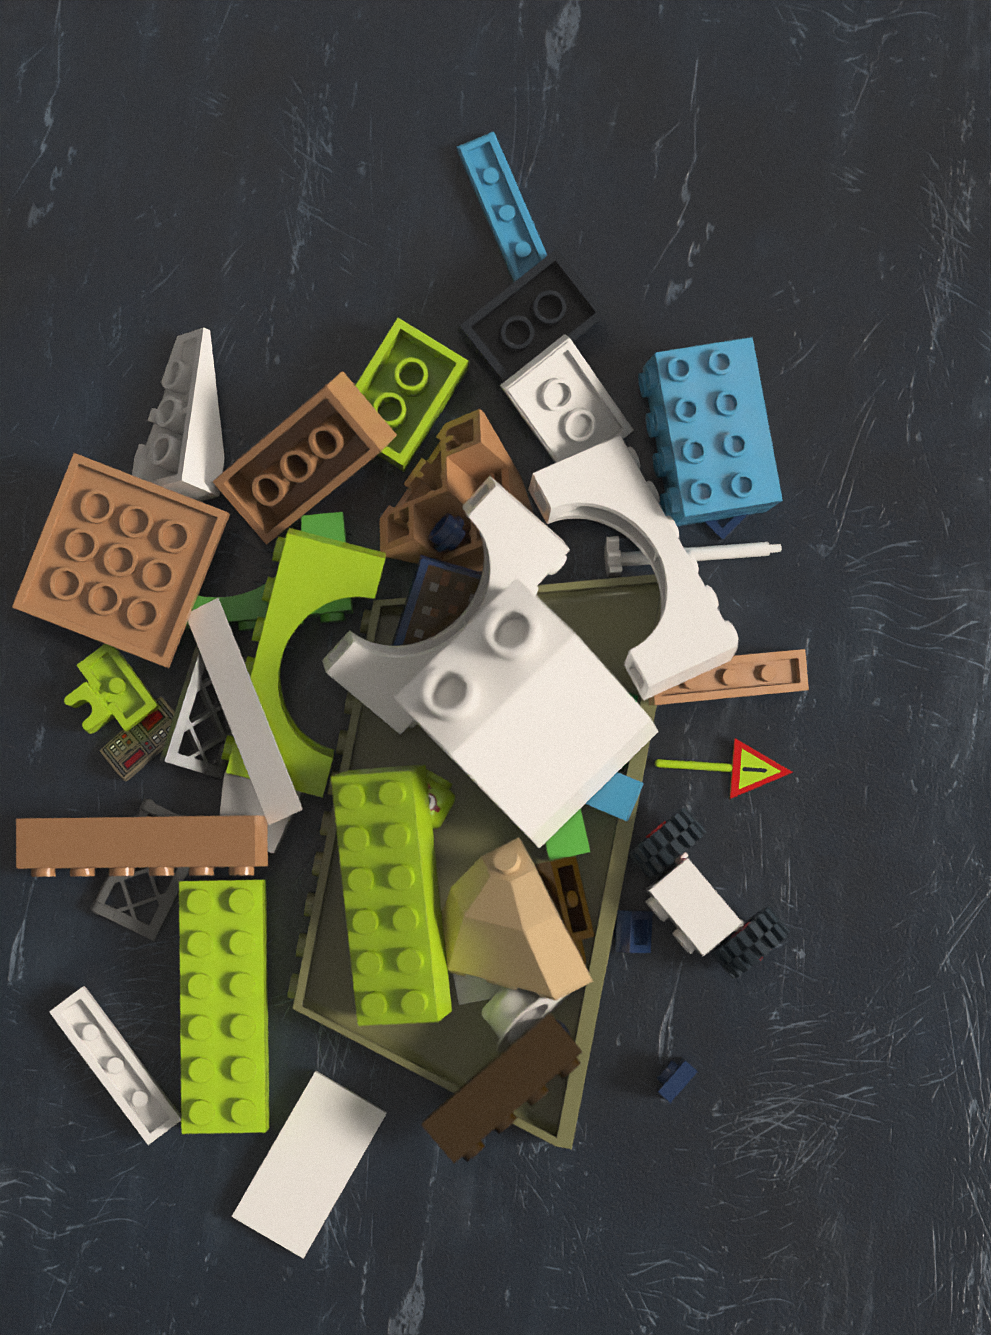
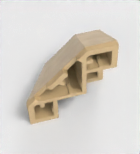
M520 838L481 856L450 888L442 911L447 969L450 973L464 977L466 974L486 979L487 983L513 990L518 988L538 993L540 997L554 1001L593 982Z

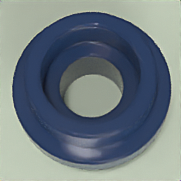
M449 513L445 514L436 523L428 536V539L434 543L433 548L439 553L443 552L446 548L449 551L454 550L466 534L462 529L465 520L460 516L454 518Z

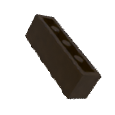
M548 1011L423 1119L421 1125L453 1163L457 1162L461 1157L468 1162L485 1147V1144L481 1141L492 1130H495L499 1135L517 1119L513 1113L525 1102L530 1107L533 1106L549 1092L545 1084L557 1074L561 1079H564L581 1064L577 1057L582 1053V1049Z

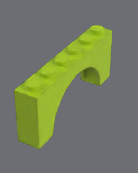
M289 528L286 538L279 536L277 538L272 561L280 563L276 578L268 576L263 592L262 601L269 602L266 618L258 616L252 636V641L259 642L256 657L247 656L245 666L295 791L323 797L334 750L308 737L291 717L281 689L280 671L283 652L294 630L309 614L319 607L334 600L347 597L375 599L386 553ZM227 735L221 759L229 761L226 773L250 779L234 736Z

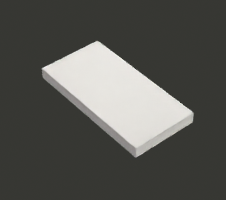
M315 1071L232 1217L304 1258L386 1116L387 1111Z

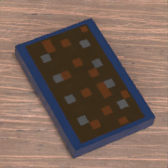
M420 555L391 646L409 645L424 641L437 635L454 623L472 601L478 589L482 572Z

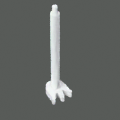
M619 536L606 537L604 554L607 577L620 576L622 566L650 564L641 551L621 552L619 550ZM769 542L687 547L684 550H689L694 555L696 561L769 556L770 553L781 552V544L769 545Z

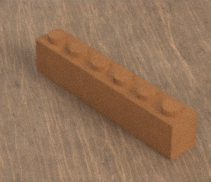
M265 816L16 819V869H31V877L56 876V868H70V876H95V868H109V876H135L134 868L149 867V876L174 875V867H189V875H214V867H229V875H254V866H268V822Z

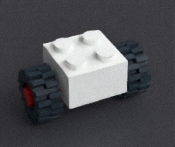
M683 807L666 822H662L651 831L628 855L649 880L671 863H676L645 889L651 896L645 901L646 904L663 922L667 918L672 921L677 927L672 935L690 954L696 950L704 956L720 943L711 954L729 976L735 979L769 954L773 948L787 937L790 931L769 906L758 911L746 922L739 920L692 862L686 858L688 856L686 850L702 838L706 831L689 810Z

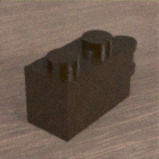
M576 855L534 864L565 929L586 965L582 940L594 937L595 935Z

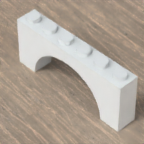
M621 435L532 474L528 490L547 524L564 519H587L612 527L625 535L641 550L656 575L661 594L659 624L644 642L629 651L624 663L643 701L731 661L738 647L736 630L729 621L723 620L717 609L718 600L713 589L709 585L704 586L698 575L699 568L694 555L689 550H684L678 539L679 531L675 521L671 516H665L659 505L660 499L656 487L651 481L646 482L640 471V461L635 450L631 446H626Z
M491 476L462 506L467 516L475 523L479 530L484 550V565L478 589L461 616L437 635L418 643L402 646L376 644L357 636L349 630L322 660L328 675L400 735L407 727L413 728L417 723L394 697L516 578L536 595L538 591L537 585L547 574H555L567 559L566 553L570 549L564 541Z

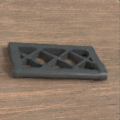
M196 644L160 760L210 775L214 779L220 780L224 778L229 762L228 760L221 759L227 735L233 736L229 724L224 731L216 713L222 709L220 702L213 706L205 688L212 684L210 676L204 680L201 679L205 663ZM242 656L244 663H246L247 658ZM199 691L207 710L189 720L196 694ZM210 717L218 735L200 745L193 726ZM187 731L194 750L182 755L178 753L184 732ZM221 742L215 765L208 763L204 752Z
M145 798L136 814V817H148L149 814L154 817H181L156 804L152 799ZM149 867L134 872V875L138 876L146 872L149 875ZM177 867L166 892L163 894L159 892L155 877L149 876L156 896L134 904L132 903L125 880L135 876H109L108 871L89 910L95 915H101L155 941L179 893V881L185 880L189 867ZM117 882L121 883L128 906L119 909L106 904L108 896ZM157 900L159 906L150 925L139 920L134 907ZM129 909L131 916L124 913L123 911Z

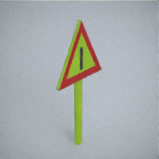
M734 738L732 764L657 759L654 763L659 768L731 772L729 799L793 773Z

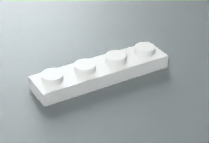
M85 986L81 987L50 1011L55 1021L148 1145L181 1121L180 1113Z

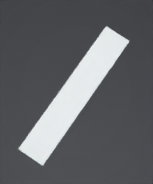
M216 598L191 611L188 623L268 825H271L303 809L220 600Z

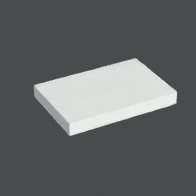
M565 334L500 385L555 463L621 435L622 439H624L634 431L574 343Z

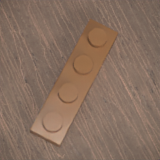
M805 649L734 655L731 661L650 697L649 705L809 690Z

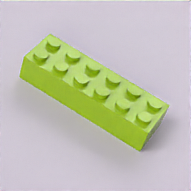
M426 764L346 770L331 776L358 1026L439 1022L452 1012Z
M266 880L179 881L182 1134L266 1132L269 1129Z

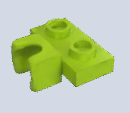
M107 644L102 645L76 665L88 680V683L84 682L64 699V703L73 708H79L85 703L91 704V715L82 723L83 729L90 734L97 732L114 718L128 732L160 708L119 650Z

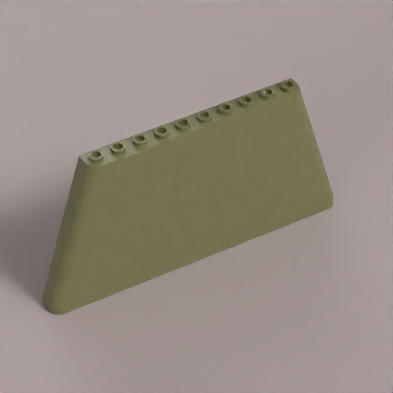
M656 575L537 585L538 591L535 596L584 643L626 692L638 694L637 704L654 723L657 705H649V698L643 701L624 663L629 651L644 642L659 624L661 594ZM406 598L374 600L372 610L364 609L360 633L367 634V641L391 646ZM348 691L344 714H349L351 717L348 731L340 730L336 754L343 755L340 771L332 770L331 776L346 770L426 764L427 770L453 784L450 790L455 795V802L440 828L433 829L441 912L443 911L450 888L481 856L517 838H520L534 864L549 861L545 843L539 848L418 724L413 728L407 727L400 735ZM650 740L625 764L624 772L618 771V773L642 782ZM331 778L328 788L329 795H333ZM639 796L628 822L587 804L581 807L590 852L576 855L595 935L594 937L582 940L586 956L585 966L593 982L571 992L569 997L551 1012L555 1019L566 1025L571 1038L582 1049V1053L577 1057L581 1064L564 1079H561L558 1074L545 1084L549 1092L531 1107L526 1102L513 1112L517 1119L512 1123L557 1147L572 1149ZM333 803L332 812L324 811L320 835L327 836L324 852L316 851L312 876L319 878L316 893L308 892L304 916L311 917L308 934L300 932L296 957L303 959L300 974L292 973L287 998L294 999V1010L455 1093L500 1054L496 1050L500 1039L482 1016V1009L491 999L459 1005L454 976L448 970L452 1012L439 1022L358 1026Z

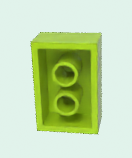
M397 318L355 386L397 434L377 455L405 472L465 376L469 366L467 359L400 318Z

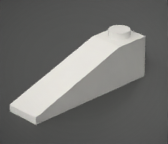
M201 328L177 336L161 381L166 390L158 408L151 409L148 421L154 424L147 444H139L132 471V475L197 501L219 497L220 490L213 481L223 472L225 459L210 330Z

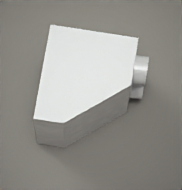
M518 578L394 697L427 735L539 848L659 732L651 718L584 643Z

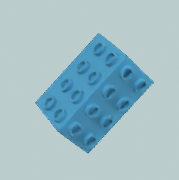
M753 337L655 352L642 368L643 373H639L638 382L641 396L643 398L648 397L650 413H646V428L649 437H655L658 453L653 454V466L656 477H662L665 493L660 494V504L665 516H671L677 526L732 518L739 515L767 512L783 501Z

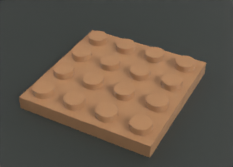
M73 453L12 608L169 668L230 514Z

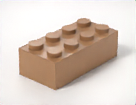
M342 371L231 464L213 483L267 545L380 453L397 434Z

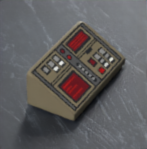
M162 696L156 700L160 708L128 732L123 729L99 750L123 781H128L164 748L175 711Z

